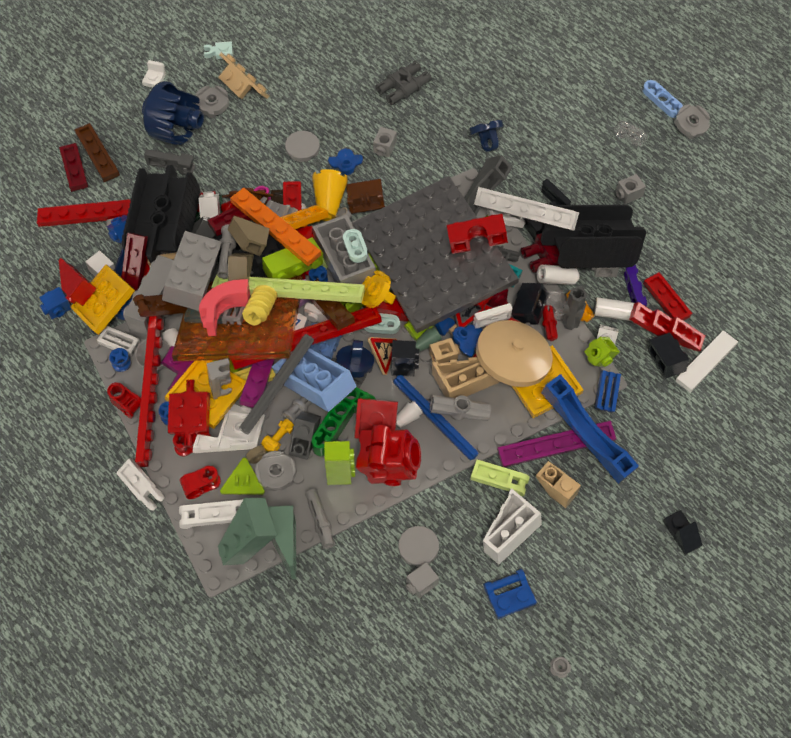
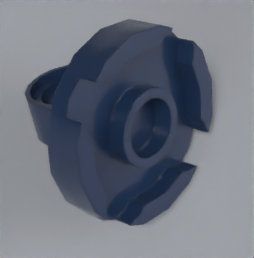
M495 120L487 124L482 123L469 128L470 136L480 137L484 151H495L499 146L496 131L503 129L504 124L502 120ZM489 139L492 141V147H491V148H490L489 145H488V140H489Z
M353 340L352 345L342 347L338 351L335 362L350 370L352 377L357 378L364 377L365 373L372 371L374 357L369 350L363 347V341Z

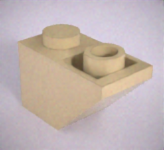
M549 461L536 475V478L548 495L565 508L577 496L581 486Z

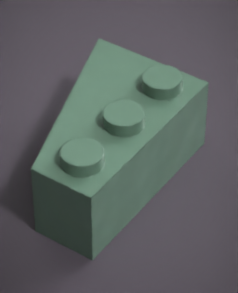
M265 498L243 499L218 545L223 565L245 564L277 536Z

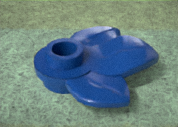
M347 148L341 149L338 152V156L328 158L330 166L338 168L344 175L352 174L356 166L363 161L362 155H354L352 150Z
M468 325L466 328L457 327L453 331V340L460 346V350L464 354L472 357L476 349L477 340L483 329H475L474 325Z

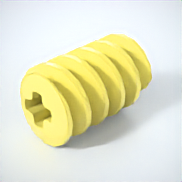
M267 285L257 286L243 310L244 320L253 326L265 322L277 299V292Z

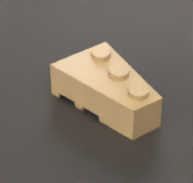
M477 357L464 361H457L455 359L446 363L432 362V375L445 397L456 398L461 395L467 397L500 382L483 369Z

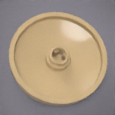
M512 320L493 322L483 329L476 343L477 358L483 369L494 379L510 386L528 387L535 385L546 377L552 366V351L546 339L534 328L521 322Z

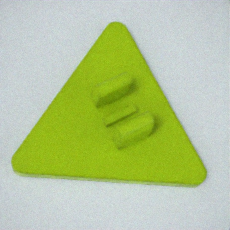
M242 458L220 489V493L225 495H263L265 493L247 458Z

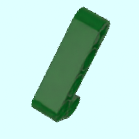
M356 387L331 409L312 437L314 454L320 457L325 456V442L337 441L353 414H357L358 398H376ZM349 396L355 397L354 399H351V400H350V399H347V397H349ZM340 411L345 412L343 415H338L337 413ZM329 427H335L332 431L327 430Z

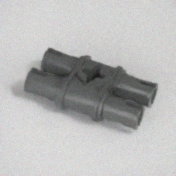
M415 60L410 65L400 67L398 71L387 75V78L375 87L379 94L394 88L395 91L386 96L387 102L393 105L402 98L407 99L409 95L419 91L422 85L432 80V77L428 71L413 77L414 73L421 70L420 63Z

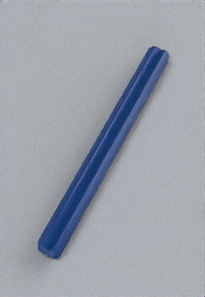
M398 375L394 379V384L420 407L428 419L469 460H474L478 456V451L441 414L431 413L430 403L402 375Z

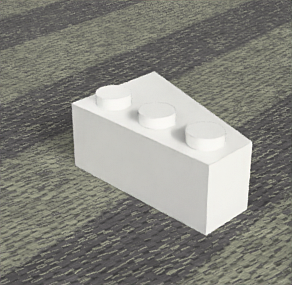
M512 488L505 503L501 506L496 520L494 519L483 539L484 552L497 564L506 559L542 525L541 513Z

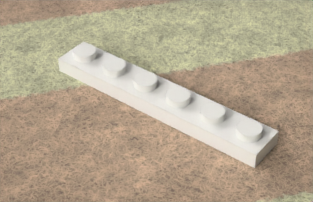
M478 187L474 205L570 230H575L579 212L481 187Z

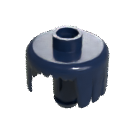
M161 81L157 83L149 92L142 106L143 123L146 133L155 140L170 144L183 145L188 141L186 138H190L193 135V132L187 129H199L204 121V114L200 111V106L194 104L200 102L199 97L178 90L171 82ZM173 125L181 126L186 130V134L176 136L173 131L168 129H173Z

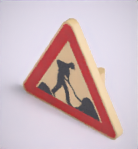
M369 337L368 342L372 349V354H374L382 374L387 375L392 361V342L397 339Z

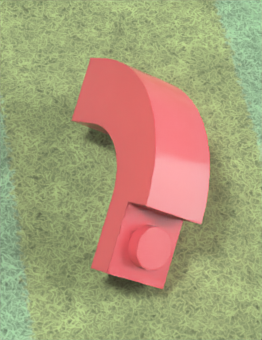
M248 279L224 282L212 288L202 298L199 312L203 328H207L208 336H216L217 321L224 311L234 307H246L250 299Z

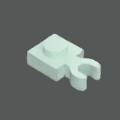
M232 41L216 42L215 46L204 45V51H209L204 52V57L211 58L216 56V59H223L219 55L221 52L225 55L230 54L233 57Z

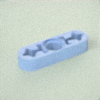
M648 80L644 83L643 93L668 116L676 118V114L683 105L656 81ZM665 97L667 101H660L658 98Z

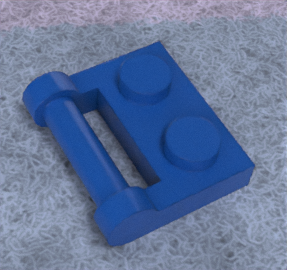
M522 569L515 571V574L492 583H483L497 619L537 603ZM518 581L521 585L497 596L494 593V590Z

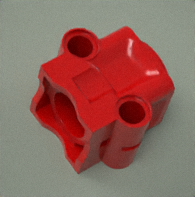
M375 425L372 430L360 431L359 441L361 449L357 457L356 468L368 477L367 480L371 484L384 483L388 486H399L402 480L416 479L417 470L421 464V449L418 440L407 429L391 430L384 425Z

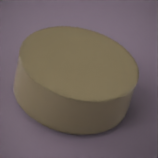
M257 446L251 449L246 457L250 463L255 464L262 459V456L267 451L263 446Z

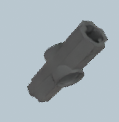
M583 287L571 288L563 314H565L563 324L566 329L573 330L578 328L587 304L585 303L587 293Z

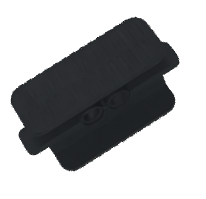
M167 165L165 174H148L144 168H139L135 179L121 242L125 251L127 233L148 236L145 256H147L150 263L156 260L160 252H177L184 232L192 233L199 204L198 198L201 194L200 186L191 172H188L185 178H177V171L173 165Z
M626 204L553 205L579 212L575 230L542 222L541 242L543 245L557 246L559 251L558 264L562 268L632 267L639 260L646 236L644 227H634L631 221L632 207Z

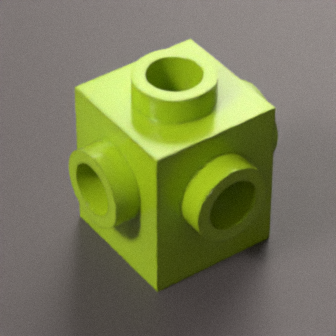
M601 336L590 342L589 347L584 351L588 356V361L593 366L601 367L610 365L613 362V358L620 353L610 337Z

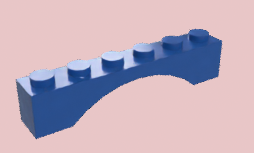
M561 374L545 385L541 392L618 484L639 467L626 450L613 442L595 424L583 408L574 389Z

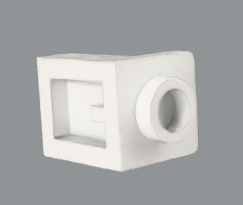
M148 60V71L142 83L143 86L153 88L157 83L164 80L166 72L163 63Z
M600 324L597 339L600 336L610 337L615 344L618 329Z

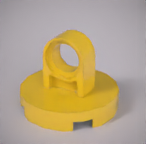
M374 271L375 274L372 277L367 276L362 283L365 285L362 304L368 308H374L383 301L392 305L396 295L389 292L390 277L382 271Z

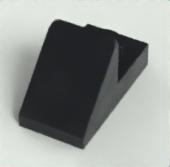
M681 510L663 519V523L684 555L703 546L697 523L693 522L690 524Z

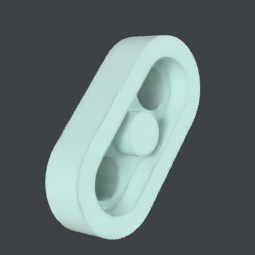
M356 229L347 230L343 234V242L351 261L361 263L368 257L367 247L362 234Z
M379 313L382 322L364 328V330L370 333L395 334L400 329V319L393 314Z

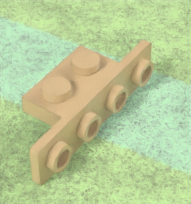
M222 52L219 54L228 63V66L218 78L239 98H244L252 87L260 95L267 99L269 98V95L266 93L267 89L260 83L257 85L255 83L256 79L249 73L247 75L245 73L246 69L242 65L234 63L236 61L235 58L230 54L225 55Z

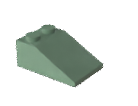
M268 506L277 534L271 541L292 579H296V518L294 507Z

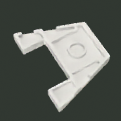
M234 404L224 417L218 437L197 434L193 445V453L248 450L257 447L265 415L261 416L252 431L247 435L241 432L239 427L252 409Z

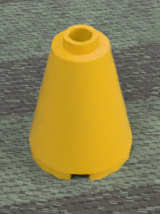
M323 169L318 174L314 172L312 181L316 206L328 210V218L322 219V221L326 222L335 219L348 177L346 174L345 177L342 176L340 171Z

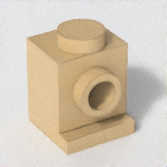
M451 338L430 344L429 355L432 362L446 363L450 362V360H458V355H460L458 345L454 344Z

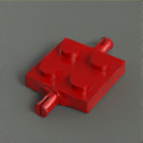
M192 379L186 380V391L169 394L168 433L170 435H184V447L187 448L192 447L193 435L209 433L210 393L195 392V380Z

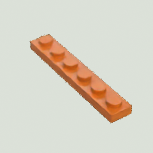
M242 188L230 198L231 203L256 224L270 228L269 234L307 266L322 255L320 249L245 188Z

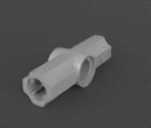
M432 395L430 411L431 413L451 415L455 420L471 418L488 421L491 405L490 403L471 401L463 395L456 398Z

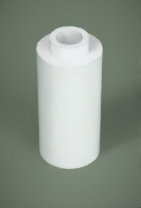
M540 265L537 270V280L539 283L575 285L580 277L577 268Z
M597 297L594 316L631 321L629 317L635 303Z

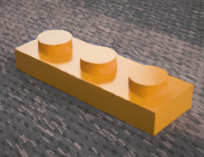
M314 205L281 218L294 229L328 218V210Z

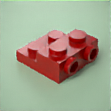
M358 398L355 438L360 439L361 430H372L375 425H384L391 430H396L398 402Z

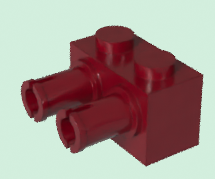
M542 233L536 235L534 244L521 248V254L524 259L536 254L540 258L529 263L533 273L537 272L540 265L559 266L557 246L543 245L541 242Z

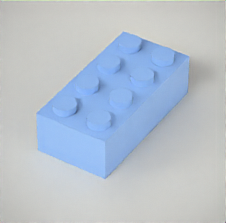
M310 348L284 384L287 388L327 412L333 409L356 388L350 370ZM292 351L288 352L272 366L275 375Z

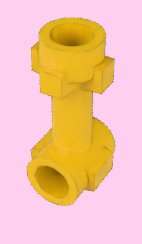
M284 419V421H280L278 424L280 428L273 437L269 435L264 437L261 445L266 451L271 452L280 449V439L285 433L290 434L293 431L294 424L290 420Z

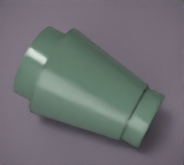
M434 327L428 328L416 340V349H420L419 352L428 349L430 344L441 341L442 338Z

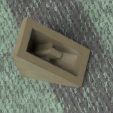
M234 253L228 256V281L248 279L249 282L254 254Z

